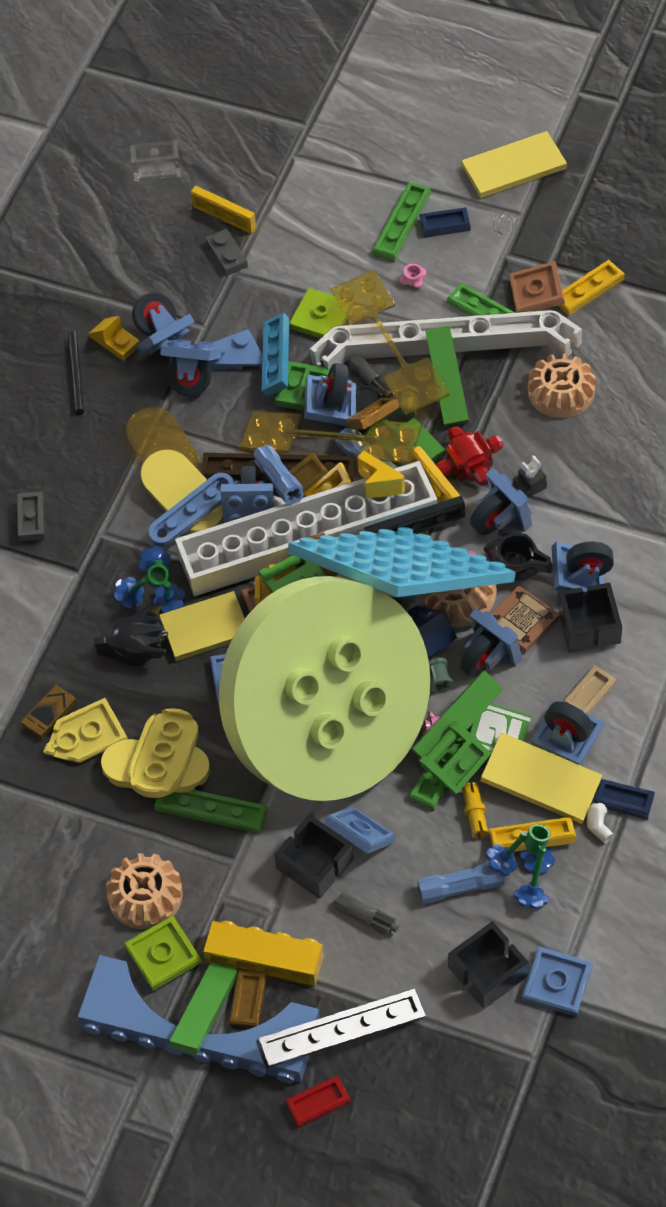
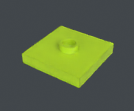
M308 288L289 322V329L321 339L334 327L344 326L353 309V302Z
M173 915L124 943L126 950L152 991L202 963L200 956Z

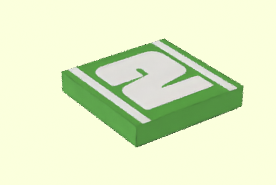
M491 703L474 721L470 734L492 753L501 732L524 742L531 715Z

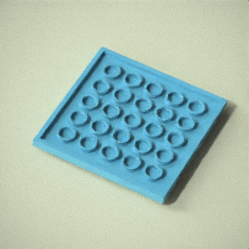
M399 527L397 531L380 529L378 533L361 531L359 535L342 533L340 537L323 535L320 536V539L316 540L300 538L298 542L288 543L287 553L360 583L372 586L395 597L511 583L515 579V571L505 568L503 563L486 561L485 556L467 554L468 550L449 547L448 542L433 541L431 536L415 534L413 529Z

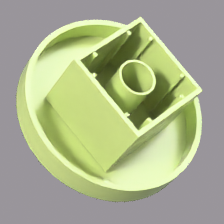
M331 576L306 578L292 582L267 596L247 615L231 640L225 659L221 662L222 670L219 683L220 714L223 728L233 751L243 765L257 778L272 787L303 799L316 801L343 799L361 793L380 782L396 768L412 747L423 724L430 694L429 661L423 639L414 621L405 609L386 593L372 586L344 578Z

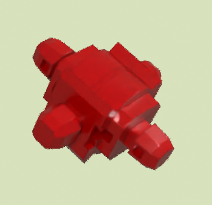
M457 426L449 429L450 442L446 447L447 460L443 459L436 464L437 468L444 476H448L454 471L460 481H463L464 478L470 481L475 479L479 485H487L486 473L489 472L490 467L493 465L492 453L495 454L504 447L500 436H492L485 441L479 431L473 435L472 432L464 433Z

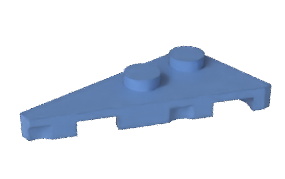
M249 329L212 342L215 343L214 348H222L220 359L208 361L211 370H226L228 368L243 370V366H259V370H262L263 355Z

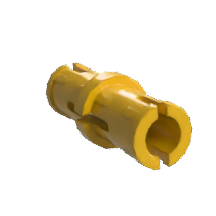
M469 782L461 789L466 805L464 813L469 819L472 838L478 839V833H480V838L482 839L489 835L484 815L486 807L481 802L478 783L472 782L473 788L471 789Z

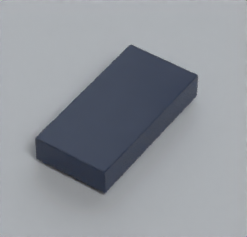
M466 207L419 214L423 237L471 231Z
M601 778L594 803L604 804L607 810L648 820L655 792Z

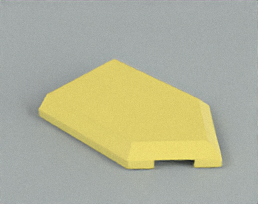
M103 698L58 719L54 725L50 741L46 744L43 753L81 763L105 752L112 744L128 740L106 698Z

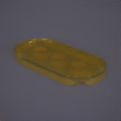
M148 407L137 411L130 417L126 427L128 440L143 463L150 455L157 451L174 450L183 454L198 471L200 470L198 453L171 413L162 408Z

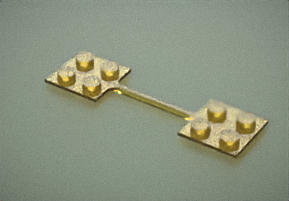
M375 270L330 288L350 324L353 325L367 318L373 319L401 363L399 370L383 376V379L395 399L398 400L405 415L450 395L449 390L430 359L427 357L413 364L406 363L381 323L378 314L396 305Z
M253 411L240 449L256 450L264 445H269L276 452L288 453L292 441L296 437L338 439L363 442L362 452L366 451L380 461L410 463L422 424L377 421L371 425L368 434L358 435L297 430L301 414Z

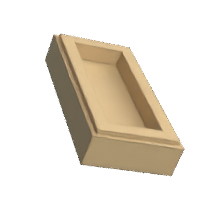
M594 665L563 702L582 709L584 713L590 715L616 685L617 679Z

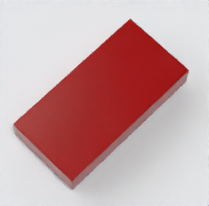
M337 1075L286 1099L285 1103L299 1129L351 1104V1100Z

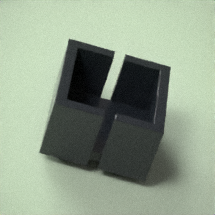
M611 583L587 586L586 605L583 606L582 587L558 591L557 609L560 614L569 652L591 649L593 643H596L597 647L621 644L622 623Z
M309 814L295 829L294 838L289 836L275 852L276 869L320 899L335 882V875L339 877L354 860L353 843Z
M493 921L448 953V968L463 986L468 984L469 993L483 1009L529 976V961L514 944L509 946L508 937Z

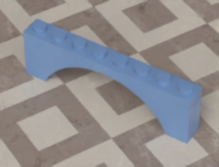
M99 955L78 1014L81 1028L93 1035L103 1033L110 1035L117 1041L126 1042L131 1040L138 1042L139 1045L145 1048L153 1049L154 1047H159L172 1055L180 1056L183 1053L193 1056L194 1059L200 1062L214 1061L221 1063L223 1067L235 1070L238 1067L246 1069L256 1076L263 1077L266 1074L276 1077L283 1083L291 1084L293 1081L302 1082L310 1055L266 1069L256 1040L266 1035L320 1019V1014L317 1008L291 1002L275 1017L254 1028L230 1034H208L196 1056L170 1048V1039L177 1026L161 1018L141 999L131 981L127 962Z

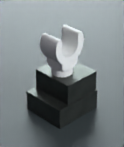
M532 456V461L528 465L522 462L520 465L521 469L518 470V476L513 478V485L518 490H521L527 498L547 488V476L540 469L541 463L535 456Z

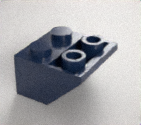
M420 605L407 611L421 634L428 658L457 639L444 611Z

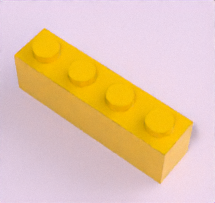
M212 921L203 951L205 962L208 964L213 961L238 968V970L264 972L269 977L316 986L324 957L323 945L314 939H296L286 933H268L253 926L248 928L239 927L230 921Z

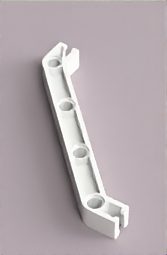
M550 310L346 325L331 329L310 348L312 364L320 366V361L322 360L324 367L329 370L332 364H344L355 354L361 355L364 359L430 354L425 330L450 326L455 352L548 346L561 356L562 354L569 356L572 353L570 341L577 348L582 344V329L558 312Z

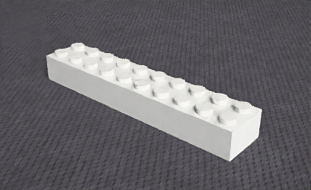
M420 461L395 468L396 471L405 477V492L403 494L366 498L365 482L367 480L361 479L302 498L300 502H295L292 505L286 503L175 539L178 557L194 597L259 576V570L265 567L268 569L270 564H277L292 556V554L287 553L289 542H298L300 538L323 532L327 536L340 537L342 533L359 535V532L364 531L366 526L437 504V498Z

